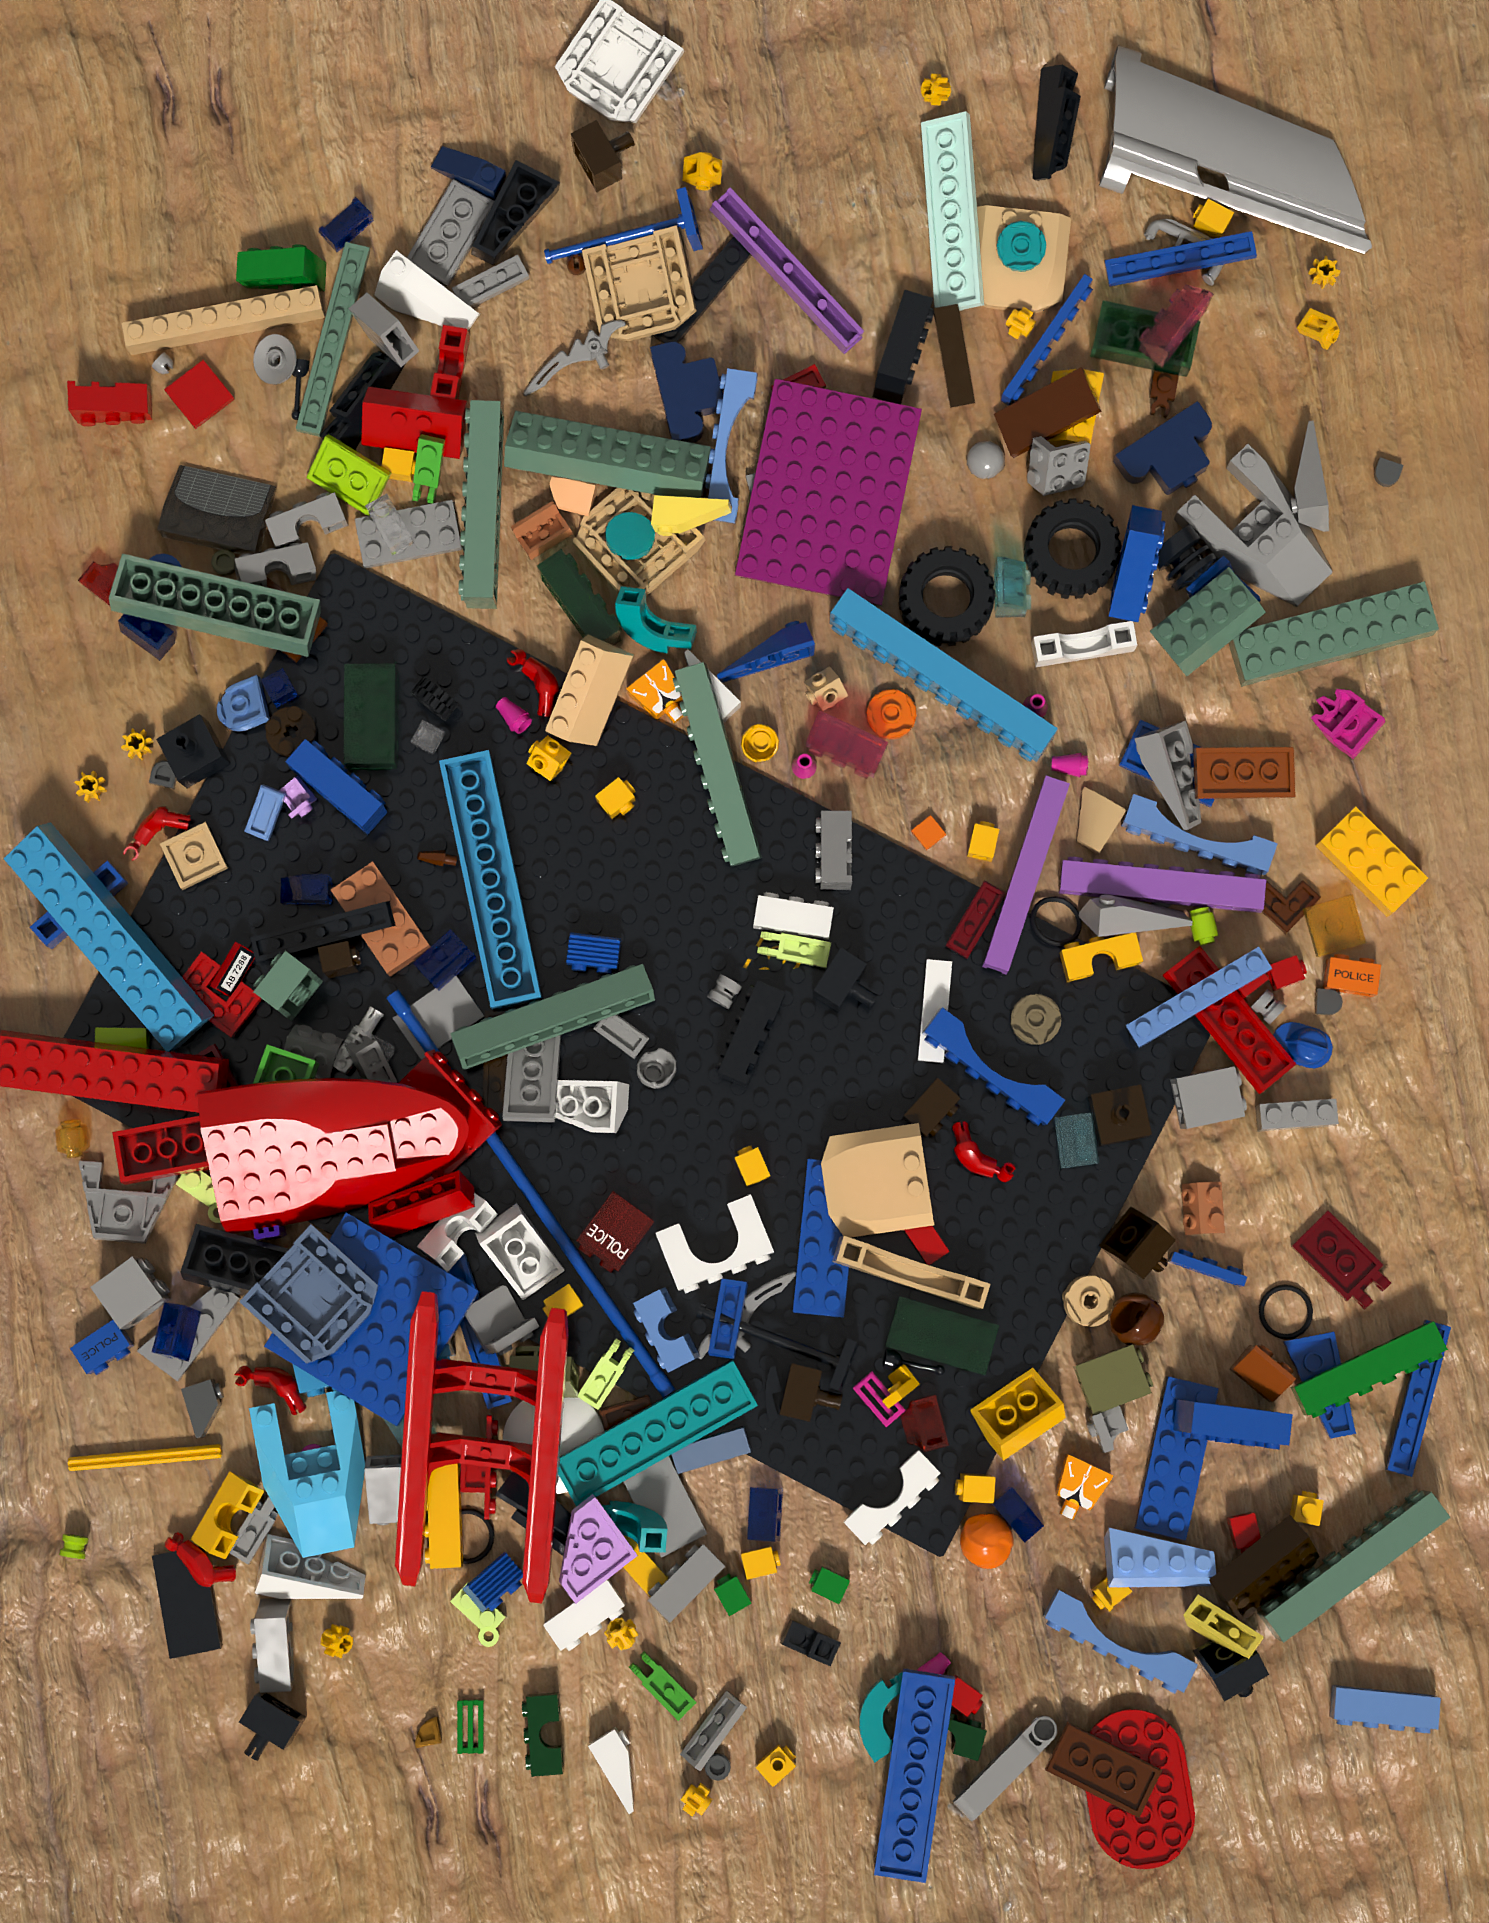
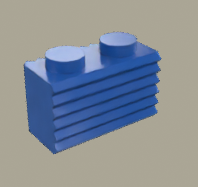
M570 932L566 963L571 966V970L585 972L588 967L597 969L596 973L612 974V970L618 971L621 938Z
M504 1552L463 1588V1591L482 1613L487 1608L492 1612L503 1602L500 1597L508 1591L511 1595L522 1585L519 1580L523 1578V1572L511 1560L508 1554Z

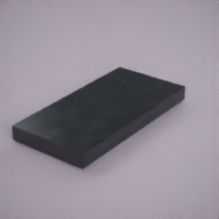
M197 1546L199 1549H201V1550L205 1553V1550H204V1549H202L200 1546ZM177 1551L153 1555L152 1560L169 1658L221 1649L222 1644L212 1587H203L194 1580L185 1564L178 1557Z

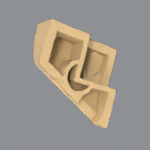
M1084 787L1081 794L1077 842L1098 855L1127 810L1097 792Z

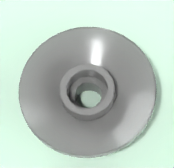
M278 334L268 335L263 338L257 345L253 358L254 368L258 377L262 381L274 385L281 384L290 378L297 361L296 350L292 342L287 337Z

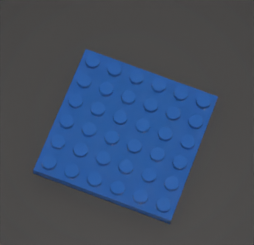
M345 1213L329 1241L379 1286L371 1314L334 1354L308 1364L273 1332L264 1347L398 1427L405 1415L410 1322L421 1292H432L438 1296L439 1325L436 1361H438L479 1291L350 1214Z

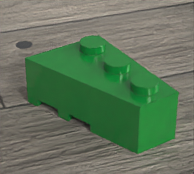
M300 244L292 245V248L271 246L269 250L248 248L247 251L238 252L236 281L247 289L278 290V287L282 285H294L293 289L295 290L302 288V286L317 285L319 291H325L327 263L307 249L305 245Z

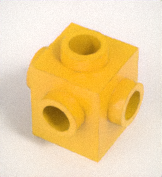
M699 152L684 157L682 181L694 185L696 189L707 191L713 186L720 185L722 160L712 157L713 155L708 152Z
M547 735L541 742L536 740L530 747L528 753L531 755L526 764L551 781L562 771L571 752Z

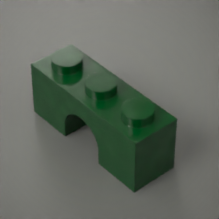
M559 1692L528 1694L526 1701H522V1715L528 1718V1728H524V1743L529 1744L530 1754L525 1755L526 1770H531V1777L561 1775L564 1773L562 1745H549L541 1737V1728L544 1724L561 1719Z
M950 1712L948 1730L954 1735L952 1753L978 1761L987 1730L982 1727V1722L967 1718V1722L957 1719V1714Z

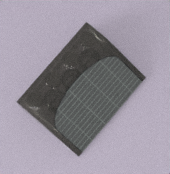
M179 465L163 505L157 530L162 537L219 550L226 549L241 555L260 553L267 529L265 520L270 516L277 487Z

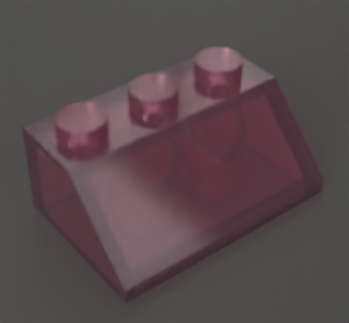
M1187 284L1181 291L1177 289L1169 299L1171 305L1167 310L1162 308L1156 315L1154 327L1152 329L1147 327L1140 336L1141 344L1139 351L1163 368L1207 311L1214 294L1208 290Z
M820 710L806 741V747L809 748L808 752L820 758L825 755L831 758V762L836 766L853 768L856 775L865 779L868 776L875 777L888 746L887 741Z

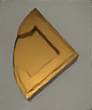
M437 1716L427 1720L419 1729L415 1740L416 1748L442 1743Z

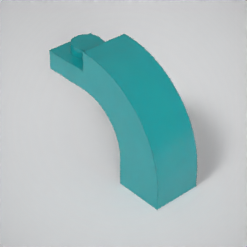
M621 586L615 602L616 616L623 630L633 640L648 649L661 653H668L669 647L692 649L697 633L696 625L669 622L657 617L648 608L646 589Z
M610 1501V1505H602L620 1532L637 1542L639 1552L666 1553L668 1528L661 1515L644 1506L628 1502Z
M902 1671L889 1680L891 1682L889 1686L880 1678L869 1689L861 1704L859 1713L860 1734L865 1749L874 1763L892 1751L893 1741L884 1729L883 1714L887 1704L900 1694Z

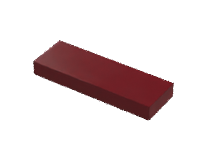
M984 880L947 942L946 947L968 959L1006 893Z

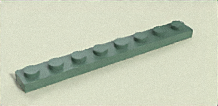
M345 242L296 425L298 432L320 437L323 431L353 318L348 308L358 300L371 251L370 247Z

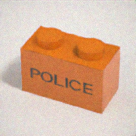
M1334 954V957L1327 959L1323 989H1333L1340 993L1374 997L1378 994L1381 964H1374V959L1359 958V961L1349 960L1350 956L1343 954Z

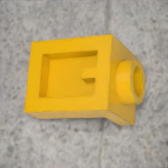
M1312 308L1308 310L1297 327L1300 334L1319 341L1322 348L1328 350L1332 343L1336 342L1340 332L1335 318Z
M903 1364L888 1376L893 1386L887 1390L890 1395L882 1400V1402L889 1409L920 1385L906 1365Z
M1106 1577L1091 1589L1095 1594L1091 1598L1100 1610L1105 1607L1110 1612L1113 1606L1129 1595L1132 1590L1129 1587L1108 1588V1579Z

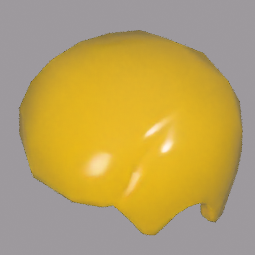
M755 724L748 727L742 734L740 745L743 754L748 759L754 762H762L771 759L776 754L779 739L775 730L768 725Z

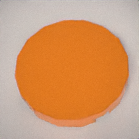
M886 689L875 694L869 702L866 712L867 723L871 730L879 737L889 740L899 739L908 734L913 728L917 716L916 706L911 697L896 689Z

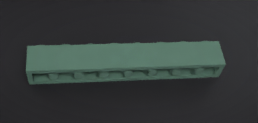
M702 662L675 670L676 677L673 678L674 687L677 693L681 692L683 701L680 702V708L683 716H688L690 726L686 728L690 741L695 740L697 750L693 752L697 765H702L704 774L700 775L704 789H709L711 798L707 799L711 814L716 813L718 823L714 825L718 838L722 837L725 847L721 848L725 862H730L731 866H736L762 858L707 664Z
M643 964L638 966L632 965L616 974L604 975L599 980L591 983L579 984L576 988L569 991H560L544 1000L532 1001L527 1006L519 1009L507 1010L504 1014L497 1017H488L472 1026L460 1027L455 1032L450 1033L462 1069L465 1070L655 1001V997Z

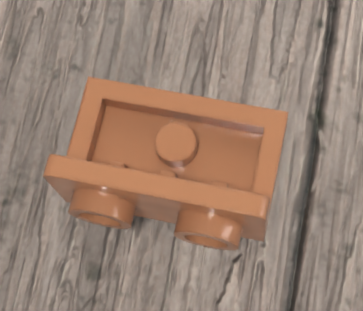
M553 501L511 526L518 543L530 560L573 535L571 528L563 519Z
M1222 1182L1182 1184L1181 1198L1183 1201L1185 1235L1225 1233Z

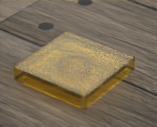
M1353 894L1303 908L1316 957L1366 943Z

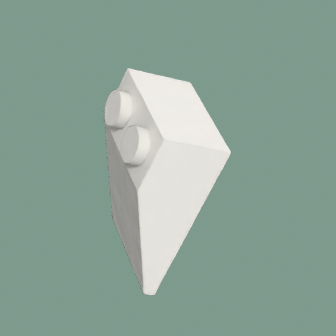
M517 1203L496 1217L482 1233L475 1232L481 1247L522 1300L565 1271Z

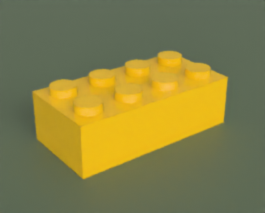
M1357 807L1353 808L1316 845L1386 917L1393 914L1428 879Z

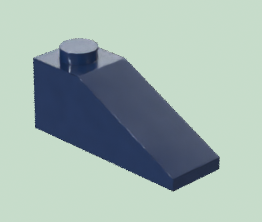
M444 146L441 147L431 165V169L452 180H457L493 201L496 200L507 178L505 170L484 159Z

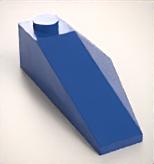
M793 621L786 624L785 628L719 672L717 679L724 683L814 656L815 643L806 622Z

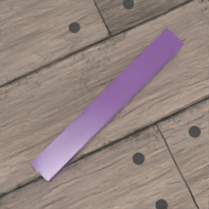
M731 188L717 201L715 200L709 210L843 354H846L863 338L864 330Z
M1045 776L982 965L984 968L988 967L1005 975L1009 971L1070 783Z

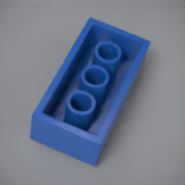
M1132 505L1120 553L1121 556L1111 590L1108 617L1138 622L1140 613L1145 614L1148 592H1151L1153 584V572L1157 569L1159 549H1162L1164 541L1163 533L1166 522L1161 521L1162 511Z
M305 739L285 761L286 764L296 775L368 835L387 814V810L384 807L386 803L383 801V798L373 789L369 792L365 790L364 782L354 773L350 776L346 774L345 766L335 757H332L331 760L327 758L326 750L316 741L310 743Z
M1177 1399L1173 1430L1182 1432L1181 1437L1280 1450V1445L1289 1446L1293 1414Z

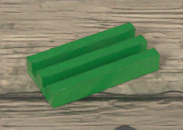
M484 1700L457 1701V1754L484 1753ZM468 1705V1747H463V1706ZM473 1705H478V1747H473Z

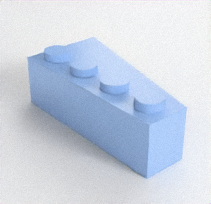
M1109 1528L1104 1536L1108 1588L1211 1586L1209 1579L1216 1575L1213 1551Z

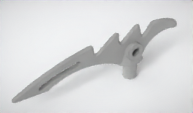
M622 320L607 322L601 326L599 336L593 330H589L584 344L581 343L580 339H576L569 355L564 351L556 354L533 378L523 395L527 396L544 387L556 372L572 363L596 360L601 370L607 368L609 363L605 354L608 353V340L616 329L625 326L626 323ZM558 362L559 364L555 368H553L538 385L537 383L542 378V376L554 364Z
M792 1271L771 1280L747 1295L741 1321L748 1323L758 1306L769 1297L782 1292L796 1276V1272ZM778 1283H782L780 1287L755 1300V1297ZM740 1331L737 1346L746 1352L752 1345L742 1337L745 1333ZM711 1334L706 1335L699 1346V1359H702L709 1351Z

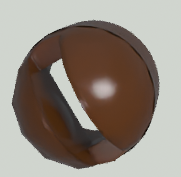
M572 254L567 259V269L571 274L581 275L585 272L586 268L582 255ZM574 259H578L579 268L574 269Z

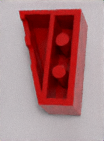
M67 381L68 410L77 423L82 426H95L96 423L105 422L107 425H119L121 421L142 424L145 423V420H152L151 390L147 384L115 382V386L99 387V382L91 381V386H75V381Z

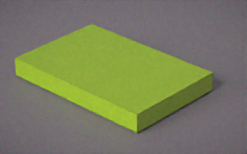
M328 434L325 436L306 478L330 493L335 492L338 498L365 515L370 516L380 499L391 472Z

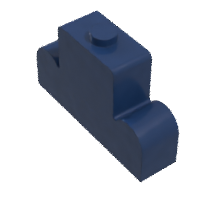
M677 342L650 347L651 358L671 439L689 443L698 442L703 435V421L701 417L715 414L718 399H723L722 391L724 389H720L721 376H718L715 360L707 358L686 363V351Z
M1197 401L1117 453L1113 462L1123 477L1132 484L1141 483L1149 471L1166 495H1170L1182 486L1188 488L1198 480L1197 476L1206 471L1210 463L1198 444L1207 439L1212 428V422Z

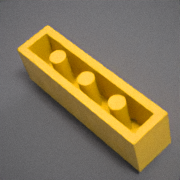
M460 1463L442 1466L433 1470L430 1475L426 1504L428 1522H425L424 1534L425 1537H429V1548H425V1563L430 1564V1569L464 1567Z

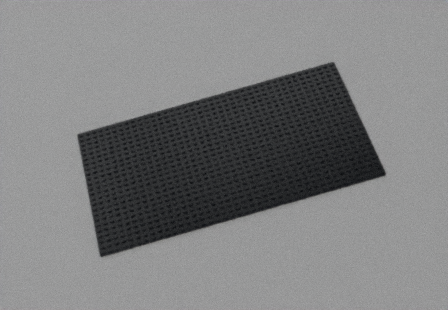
M331 554L307 596L320 600V617L328 625L312 643L309 657L302 656L297 663L282 651L277 650L261 681L269 717L284 707L297 706L306 711L312 717L317 727L315 741L326 750L327 758L331 760L332 757H335L345 766L346 774L350 776L354 773L364 782L365 790L369 792L373 789L386 803L384 807L387 810V814L367 835L303 781L317 798L311 804L313 809L302 818L299 814L291 818L288 814L292 811L283 802L269 841L244 832L260 786L264 784L280 790L298 775L286 764L285 761L289 757L277 754L269 745L265 729L267 722L245 731H232L223 748L230 765L206 778L187 815H191L188 830L204 822L208 824L228 869L182 890L164 854L132 912L131 918L181 977H183L201 951L222 965L235 942L253 952L250 937L344 913V909L331 892V889L373 861L432 949L391 977L385 972L361 935L290 953V955L304 964L323 981L293 1021H290L262 999L233 1038L208 1021L181 1047L170 1052L196 1055L212 1044H216L223 1058L229 1059L228 1067L238 1086L253 1084L266 1045L284 1050L287 1036L295 1024L311 1027L312 1030L322 1033H332L345 1041L353 1026L359 1025L368 1008L372 1007L383 1014V1017H381L372 1032V1040H377L397 1083H399L421 1059L393 1020L397 1013L386 999L390 994L399 990L411 1006L456 975L483 1015H485V1010L493 1011L489 1002L439 763L440 760L489 750L542 999L549 998L560 991H569L582 983H591L607 975L596 973L597 969L588 967L585 972L571 970V966L566 963L570 932L621 938L618 971L612 970V975L623 971L629 966L643 964L655 997V1001L617 1014L649 1038V1041L635 1059L593 1029L599 1021L561 1034L558 1080L618 1081L629 1084L628 1110L617 1133L589 1132L558 1118H555V1122L503 1121V1113H497L499 1116L498 1120L502 1125L495 1132L655 1363L670 1380L675 1388L670 1394L730 1360L734 1361L758 1406L710 1432L709 1435L713 1436L744 1426L752 1452L746 1455L852 1511L860 1504L880 1508L894 1502L899 1496L903 1484L899 1467L919 1450L940 1472L937 1476L940 1481L929 1491L926 1488L918 1494L921 1499L912 1508L909 1509L906 1506L899 1512L902 1517L892 1527L887 1524L884 1528L936 1556H944L971 1502L959 1500V1495L955 1494L956 1479H960V1473L985 1475L997 1453L988 1443L970 1410L1031 1368H1034L1038 1373L1067 1316L1062 1299L1063 1292L1075 1278L1088 1275L1101 1250L1099 1247L1100 1243L1109 1234L1175 1105L1170 1079L1191 1074L1211 1034L1198 1018L1193 1015L1166 1033L1138 1048L1126 1025L1178 995L1171 986L1133 966L1116 970L1114 961L1107 954H1097L1092 958L1094 974L1091 977L1067 982L1059 954L1065 947L1054 946L1041 940L1032 928L1030 913H1027L1008 973L1005 975L1000 971L982 967L1004 900L1001 901L968 959L946 947V944L980 887L853 821L851 890H820V883H815V870L820 868V858H816V843H821V833H816V818H821V811L831 810L735 761L762 858L731 866L730 862H725L721 848L725 847L723 838H718L714 824L718 823L716 813L711 814L707 799H710L711 796L709 789H704L700 775L704 774L702 765H697L693 751L697 750L695 740L690 741L687 735L617 699L597 746L569 742L546 732L545 729L551 716L546 717L544 716L545 713H543V716L537 714L539 693L535 689L534 682L521 672L523 665L511 666L507 662V658L515 657L510 651L519 648L337 554ZM526 653L527 660L530 657L535 658L536 660L550 668V670L556 677L558 681L559 692H557V694L554 695V709L561 689L563 687V684L565 682V679L567 677V673ZM422 677L435 683L459 704L446 721L432 713L411 695L410 692ZM504 697H507L511 702L530 714L529 717L532 719V722L520 734L510 730L504 718L495 707L498 701ZM287 727L285 737L291 736L295 738V732L298 728ZM547 735L571 752L562 771L551 781L526 764L531 755L528 753L530 747L536 740L541 742ZM619 777L622 782L627 780L636 792L633 793L635 796L634 807L626 814L622 815L619 813L611 819L596 801L595 795ZM178 829L175 836L185 832V830ZM445 850L446 854L457 856L456 866L448 864L439 866L418 860L417 854L423 851ZM765 892L779 895V899L789 900L791 896L804 899V903L814 904V901H824L829 903V907H834L829 940L816 939L831 943L826 968L800 964L798 968L793 969L796 962L786 961L783 964V960L777 959V957L770 956L768 960L767 955L757 953L758 946L756 944L760 939L761 932L780 934L778 932L753 928L758 895L764 896ZM1036 917V924L1041 933L1046 937L1056 941H1063L1072 936ZM1079 938L1074 941L1079 942L1080 945L1088 944ZM763 940L760 947L772 948L773 946H779L780 941ZM348 941L359 950L362 964L358 965L359 972L328 978L322 971L318 947ZM840 948L845 949L867 963L866 969L859 979V984L878 994L870 1009L855 998L850 997L846 999L839 1012L813 997V990ZM274 958L256 962L254 959L241 982L255 990V982L262 974H268L272 968L270 964ZM747 959L751 960L748 967L744 968L743 966ZM927 959L952 961L948 1012L963 1022L966 1036L978 1057L991 1070L1004 1078L1023 1084L1046 1085L1065 1099L1047 1125L1040 1123L1037 1126L1026 1118L1027 1112L1021 1108L1016 1110L1006 1103L1007 1097L1001 1093L996 1095L985 1087L986 1081L980 1077L977 1080L965 1072L967 1067L960 1062L955 1064L945 1056L943 1063L918 1061ZM99 972L63 1038L95 1042V1028L146 1027ZM720 974L742 987L739 993L733 996V1003L729 1009L707 997L711 989H715L716 981ZM758 980L785 991L786 994L748 1086L745 1088L718 1077V1070L715 1068L720 1056H725L728 1046L725 1044L730 1032L735 1033L739 1023H736L735 1020L740 1008L745 1009L749 1001L745 999L750 985L755 986ZM211 986L208 987L225 1001L229 999L228 996ZM1042 994L1051 998L1058 1005L1061 1014V1026L1058 1033L1049 1042L1041 1045H1030L1021 1041L1014 1034L1011 1027V1013L1015 1004L1025 996ZM529 1003L494 1011H507L510 1009H519L521 1007L527 1006ZM150 1033L149 1049L166 1051ZM452 1040L440 1047L439 1051L447 1058L450 1067L461 1073L465 1079L464 1083L469 1089L476 1090L482 1097L483 1063L463 1070ZM658 1048H663L674 1056L676 1060V1073L667 1086L654 1089L642 1084L638 1078L637 1063L645 1052H652ZM333 1066L331 1078L361 1079L355 1066L347 1075ZM937 1078L960 1097V1100L957 1102L960 1105L959 1109L951 1118L946 1114L940 1121L943 1124L942 1128L934 1137L930 1133L926 1138L921 1134L922 1142L942 1143L941 1169L926 1168L934 1219L933 1227L950 1251L929 1266L989 1283L990 1288L983 1309L968 1307L849 1267L844 1318L793 1313L795 1276L782 1292L769 1297L761 1303L752 1314L748 1323L833 1356L841 1355L847 1338L858 1342L859 1346L842 1392L829 1387L835 1372L832 1366L746 1333L742 1337L752 1346L746 1352L737 1346L735 1359L709 1356L707 1352L702 1359L696 1358L671 1372H667L666 1368L663 1369L657 1360L658 1352L654 1345L651 1346L645 1336L647 1330L643 1322L640 1323L634 1314L635 1306L633 1303L666 1287L677 1311L666 1317L664 1329L673 1338H680L689 1333L698 1351L706 1335L712 1334L714 1321L704 1317L702 1319L697 1318V1312L701 1303L706 1304L707 1308L716 1311L721 1280L711 1284L708 1283V1280L698 1283V1289L686 1294L684 1289L678 1291L656 1232L679 1223L689 1249L696 1258L706 1263L722 1262L734 1253L738 1245V1231L727 1204L751 1194L774 1253L770 1254V1260L758 1265L755 1261L747 1263V1269L733 1274L731 1270L722 1273L723 1279L747 1282V1296L771 1280L792 1271L797 1273L807 1160L823 1159L830 1136L909 1125L903 1116ZM1141 1084L1152 1135L1099 1147L1088 1096ZM73 1096L131 1128L199 1116V1113L196 1114V1112ZM960 1122L962 1128V1122H967L971 1139L978 1145L980 1151L996 1159V1166L1000 1168L1005 1163H1012L1016 1167L1012 1172L1014 1176L1008 1182H1002L998 1179L997 1174L990 1178L970 1172L959 1161L954 1151L957 1142L952 1126L955 1123ZM485 1141L455 1171H461L474 1186V1193L486 1200L498 1214L496 1217L517 1203L565 1271L522 1300L479 1244L475 1234L477 1231L470 1229L459 1236L457 1246L466 1254L476 1288L479 1291V1297H483L499 1286H506L524 1319H536L539 1327L532 1331L533 1336L529 1339L540 1345V1336L548 1318L542 1309L546 1306L543 1300L567 1284H570L584 1306L567 1317L569 1335L567 1357H572L575 1364L592 1372L603 1354L607 1353L614 1340L618 1339L621 1341L620 1346L611 1358L620 1363L624 1352L629 1349V1346L490 1145ZM752 1146L753 1149L758 1147L770 1177L747 1187L734 1157L739 1156L737 1151L745 1147ZM422 1181L421 1183L416 1184V1185H414V1186H412V1187H415V1186H417V1185L423 1184V1183H425V1182ZM368 1205L308 1220V1222L333 1234L345 1213H348L370 1226ZM439 1220L391 1237L390 1239L427 1260L426 1256L417 1246ZM593 1224H595V1225L598 1226L599 1228L596 1230V1232L593 1234V1236L590 1237V1236L587 1235L586 1233H589L590 1235H592L593 1231H591L590 1228L595 1231L596 1227L593 1225ZM599 1230H603V1231H604V1237H603V1239H604L605 1236L608 1234L607 1238L604 1240V1242H603L602 1244H600V1243L603 1241V1239L600 1240V1241H596L595 1238H594V1236H596V1239H597V1240H599V1239L602 1238L603 1232H598ZM904 1230L852 1237V1239L870 1244L890 1253L926 1264ZM609 1235L615 1239L611 1246L615 1242H619L621 1244L619 1251L625 1253L629 1249L622 1260L617 1256V1253L611 1252V1246L607 1249L613 1240ZM615 1244L612 1247V1251H617L619 1244ZM778 1283L755 1297V1300L780 1287L782 1283ZM886 1349L897 1351L902 1356V1360L935 1367L942 1365L945 1368L943 1375H937L933 1371L906 1366L920 1385L898 1401L906 1411L887 1427L883 1425L853 1390V1387L871 1371L887 1389L893 1386L888 1376L895 1370L882 1369ZM632 1353L625 1364L626 1368L615 1385L637 1397L649 1395L651 1403L654 1404L663 1398L651 1382L643 1366L634 1353ZM791 1363L821 1370L820 1389L843 1394L839 1410L816 1404V1407H813L810 1422L779 1415ZM775 1366L782 1391L772 1394L779 1419L769 1422L766 1411L765 1390L769 1369ZM872 1379L868 1381L871 1387L884 1400L887 1396ZM863 1385L860 1388L861 1391L886 1420L890 1418L888 1413ZM894 1405L890 1407L894 1413L898 1411Z

